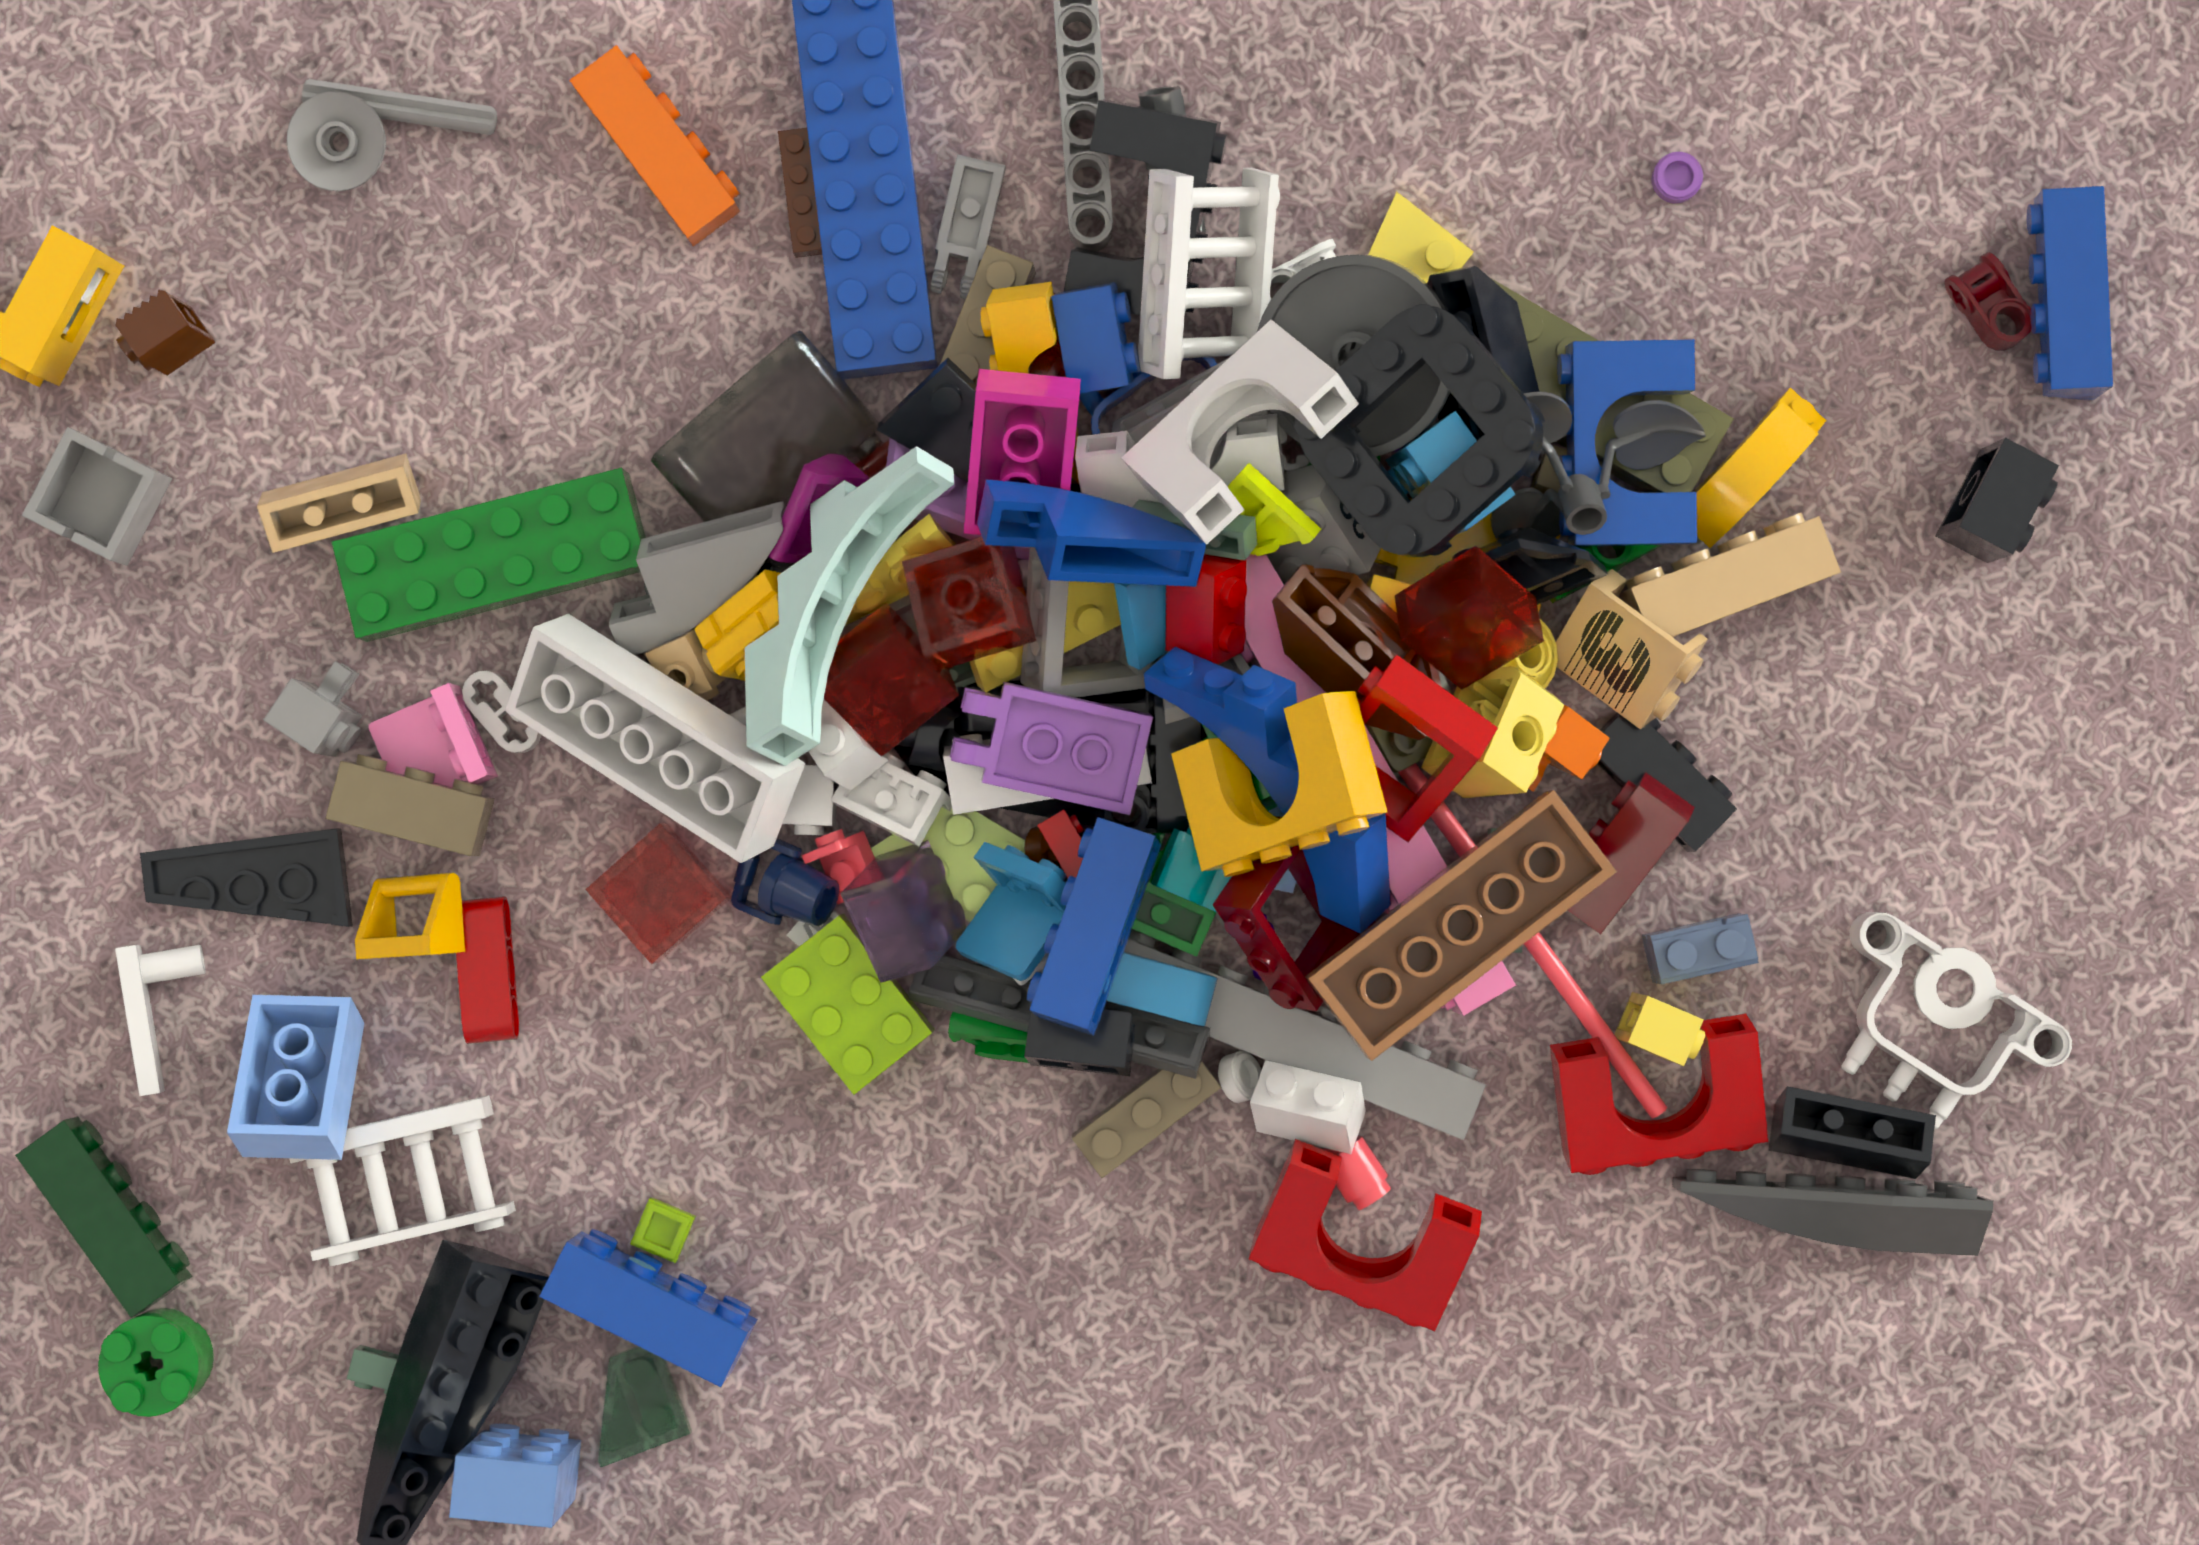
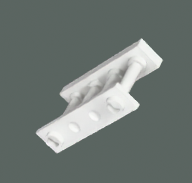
M1243 168L1242 187L1193 188L1194 176L1168 169H1150L1138 346L1140 371L1161 379H1179L1183 358L1231 357L1257 333L1261 317L1270 301L1276 208L1280 200L1278 174L1255 168ZM1240 207L1238 237L1190 238L1191 211L1193 208ZM1237 257L1234 287L1186 288L1188 261L1190 259ZM1233 307L1231 336L1183 338L1186 309Z
M483 1096L347 1128L343 1151L354 1149L356 1158H362L378 1233L350 1239L333 1163L337 1162V1160L289 1158L290 1163L306 1160L307 1168H313L330 1244L310 1251L312 1261L328 1258L329 1265L335 1266L360 1259L358 1250L469 1224H474L475 1232L505 1225L503 1216H508L516 1211L514 1201L495 1205L478 1129L482 1128L481 1119L494 1114L490 1096ZM449 1126L452 1128L453 1135L458 1134L475 1206L473 1211L452 1216H446L430 1146V1140L434 1139L432 1130ZM403 1137L404 1146L410 1145L427 1221L398 1228L381 1152L386 1151L384 1141Z

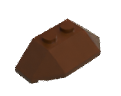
M1302 564L1273 598L1272 603L1284 654L1326 693L1355 691L1357 698L1361 700L1364 696L1357 690L1371 670L1377 666L1384 671L1396 654L1441 686L1439 672L1428 642L1355 573L1314 568L1312 565ZM1384 704L1378 707L1365 724L1417 740H1422L1427 736Z

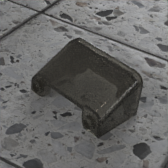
M798 331L779 344L657 450L650 462L703 522L781 501H784L786 507L805 464L828 453L844 455L848 460L857 456L862 461L871 455L883 441L878 437L882 434L877 431L879 421L804 332Z

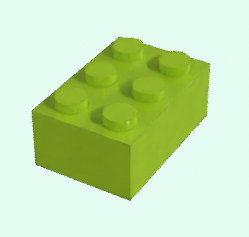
M845 914L837 916L761 977L853 1095L935 1030L916 1004L909 1000V995Z

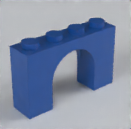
M1695 339L1573 341L1565 346V354L1558 355L1557 377L1559 384H1566V403L1572 414V424L1566 434L1567 455H1560L1559 458L1568 477L1574 474H1584L1599 484L1602 468L1596 456L1595 433L1602 415L1616 400L1632 395H1676L1695 391ZM1609 479L1608 487L1611 495L1609 498L1603 499L1607 520L1599 530L1586 535L1575 534L1568 529L1563 513L1561 511L1559 513L1561 536H1568V544L1576 547L1688 545L1697 543V492L1639 493L1627 490Z

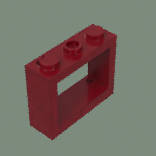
M1299 845L1290 847L1292 856L1270 863H1261V859L1252 861L1254 870L1232 876L1212 905L1225 923V930L1235 938L1247 956L1249 966L1259 974L1265 983L1271 999L1285 1009L1299 1008L1317 1011L1323 1000L1305 976L1360 935V933L1320 915L1315 884L1303 850H1300ZM1287 869H1289L1322 921L1295 962L1260 910Z

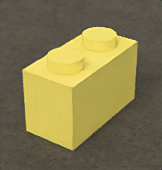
M1632 992L1614 1035L1620 1041L1667 1061L1684 1066L1687 1058L1695 1059L1701 1049L1705 1032L1700 1030L1704 1019L1650 996Z

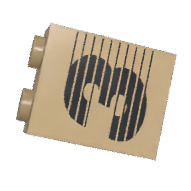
M1611 569L1607 572V576L1590 583L1556 640L1557 668L1641 730L1656 717L1663 721L1675 708L1680 699L1675 694V691L1681 682L1686 684L1699 670L1703 659L1698 654L1708 639L1702 634H1698L1684 645L1679 643L1618 598L1628 580Z

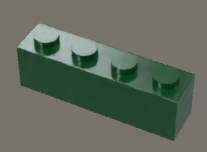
M79 1117L63 1120L15 1156L132 1318L146 1311L192 1278V1275L186 1268L190 1265L189 1259L177 1243L173 1241L168 1243L157 1228L161 1225V1221L155 1210L145 1201L140 1203L129 1188L132 1185V1180L125 1168L117 1161L110 1162L100 1148L104 1142L98 1130L89 1121L85 1120L82 1122Z

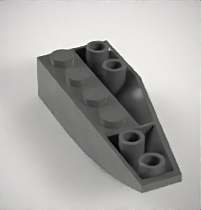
M1687 1169L1686 1177H1673L1672 1187L1729 1214L1768 1228L1828 1244L1875 1251L1978 1256L1993 1213V1200L1977 1195V1187L1965 1186V1183L1956 1181H1934V1189H1927V1185L1916 1184L1915 1180L1885 1178L1884 1187L1865 1186L1866 1178L1835 1176V1185L1816 1184L1815 1175L1788 1173L1786 1174L1785 1182L1766 1181V1173L1753 1171H1736V1180L1716 1179L1717 1171L1708 1169Z

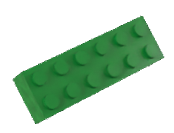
M621 467L332 541L331 543L355 638L370 642L639 573L640 569L636 558L641 539L646 537L630 474Z

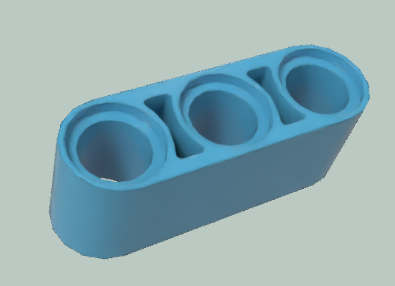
M1124 952L1107 1001L1183 1022L1205 1026L1218 978Z

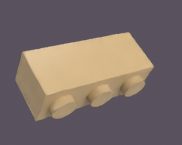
M405 453L262 492L257 509L272 553L418 514L421 498L407 454Z

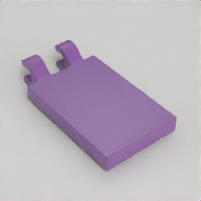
M1003 682L1000 696L965 688L961 704L962 711L995 718L989 745L954 737L950 752L951 761L983 767L981 781L985 784L1130 815L1153 716L1151 714Z

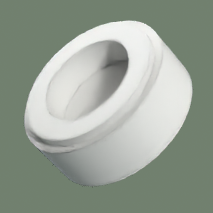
M1246 1051L1225 1055L1220 1060L1218 1066V1077L1223 1092L1235 1103L1251 1100L1261 1073L1259 1063Z

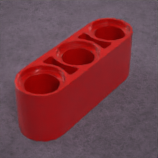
M505 896L462 900L465 952L456 953L461 1021L465 1042L472 1044L517 1040L519 1036V1015L508 900Z

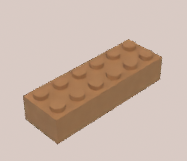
M1554 790L1545 791L1306 975L1305 978L1364 1055L1373 1061L1617 871Z

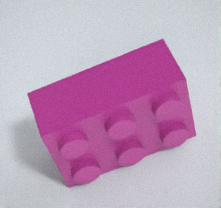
M979 369L975 394L964 534L981 535L977 521L986 480L1021 482L1070 491L1081 379Z

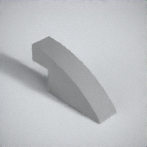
M784 501L641 539L636 561L649 594L614 603L609 627L616 644L633 655L649 651L686 634L740 591L759 571L783 532L782 516L786 509Z

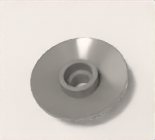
M327 91L310 97L297 108L287 130V149L295 169L309 183L329 191H347L363 185L377 172L384 158L386 136L379 116L367 102L350 93ZM344 133L349 141L348 147L344 151L338 152L334 148L333 140L337 134Z

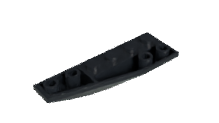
M442 1240L406 1331L387 1390L365 1483L356 1539L357 1543L360 1545L408 1544L454 1471L456 1455L474 1439L516 1373L545 1300L539 1296L549 1278L548 1274L483 1248Z

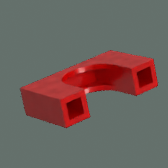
M1747 1014L1703 1020L1700 1030L1705 1032V1038L1700 1049L1702 1076L1699 1088L1693 1099L1682 1110L1658 1120L1636 1119L1624 1114L1614 1106L1609 1056L1599 1037L1551 1044L1550 1052L1563 1156L1571 1173L1580 1172L1585 1175H1594L1604 1172L1608 1167L1627 1164L1634 1167H1644L1655 1163L1658 1159L1671 1157L1694 1159L1701 1157L1708 1151L1721 1149L1744 1151L1752 1148L1754 1144L1769 1142L1758 1031Z
M1295 1139L1255 1231L1249 1260L1259 1263L1261 1267L1270 1272L1285 1273L1305 1281L1314 1289L1320 1291L1329 1290L1351 1299L1363 1308H1375L1398 1317L1407 1325L1413 1327L1422 1326L1435 1332L1479 1238L1482 1211L1435 1193L1415 1238L1407 1247L1398 1253L1381 1258H1366L1354 1255L1342 1249L1330 1238L1322 1221V1215L1338 1181L1342 1157Z

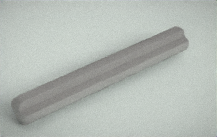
M314 79L306 80L303 85L302 103L322 92L341 91L363 99L375 110L380 119L486 135L493 134L497 125V111L492 106Z

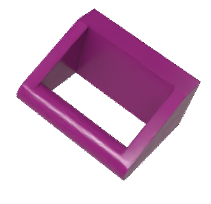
M828 453L805 464L782 516L783 532L768 557L778 562L797 563L812 552L810 504L844 480L859 487L870 478L844 455Z

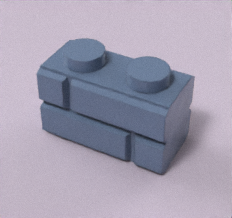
M1737 913L1669 928L1668 931L1660 930L1642 934L1652 983L1662 985L1759 963L1748 914Z

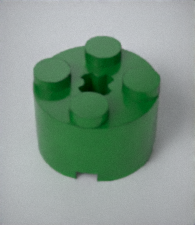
M169 1308L150 1310L122 1323L103 1340L98 1361L100 1382L112 1405L117 1410L137 1416H159L191 1400L202 1389L213 1368V1347L206 1330L184 1313ZM149 1357L162 1359L163 1367L158 1369L157 1366H152Z

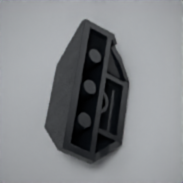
M1477 266L1431 274L1427 284L1437 294L1446 311L1461 317L1473 327L1471 331L1523 394L1540 392L1517 301ZM1450 392L1443 409L1438 415L1439 421L1456 411L1478 441L1484 433Z
M1529 527L1510 529L1501 533L1497 537V541L1481 548L1461 550L1452 557L1451 561L1437 566L1425 581L1418 607L1414 610L1409 625L1428 642L1430 650H1433L1607 576L1608 573L1605 565L1586 550Z

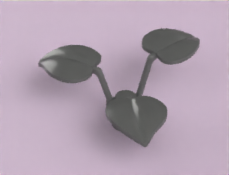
M1524 393L1526 398L1536 404L1543 414L1545 422L1542 423L1544 433L1542 449L1547 454L1561 487L1558 493L1552 488L1546 490L1544 494L1534 488H1523L1514 491L1516 495L1491 513L1490 521L1495 538L1497 539L1501 533L1514 528L1524 529L1527 527L1556 538L1560 535V511L1563 513L1567 527L1571 532L1579 535L1596 532L1607 520L1603 499H1607L1611 495L1608 484L1614 453L1622 465L1631 469L1644 470L1653 468L1672 459L1691 443L1705 438L1706 435L1703 427L1687 410L1670 402L1650 400L1626 408L1613 421V429L1617 437L1610 439L1606 444L1599 484H1597L1593 479L1584 474H1574L1568 477L1551 444L1564 437L1570 430L1572 414L1568 404L1561 397L1553 393Z

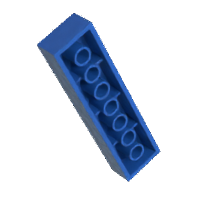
M792 0L837 374L841 380L935 369L938 367L894 0Z

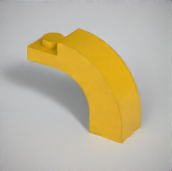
M1791 387L1776 401L1740 445L1693 491L1697 492V537L1709 548L1716 544L1782 477L1819 434L1817 432L1827 421L1815 410L1810 402L1799 396Z

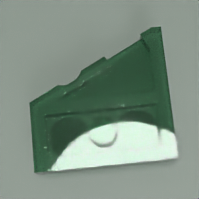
M639 1346L614 1354L609 1358L598 1457L600 1467L691 1434L692 1429L665 1359Z

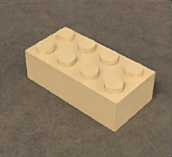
M1798 513L1763 528L1766 537L1758 539L1754 530L1718 545L1720 554L1711 557L1707 548L1671 563L1674 572L1664 575L1663 569L1660 566L1636 575L1627 581L1628 590L1620 593L1618 598L1671 637L1839 574L1841 570L1820 516L1805 521L1802 513Z

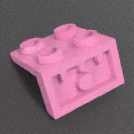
M447 683L430 691L432 697L371 722L368 726L381 759L387 761L386 771L404 775L406 766L435 773L433 783L448 787L453 786L454 779L479 785L498 777L471 711L463 700L462 690L458 685Z

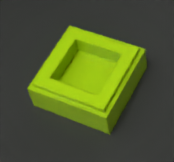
M650 1197L630 1245L676 1263L696 1216Z

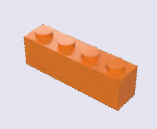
M616 45L569 81L694 247L740 212L733 200L740 193L723 170L714 175L705 163L704 159L711 154L695 132L691 131L685 136L674 122L681 114L664 92L655 96L647 86L645 81L652 76L637 55L633 52L626 58Z

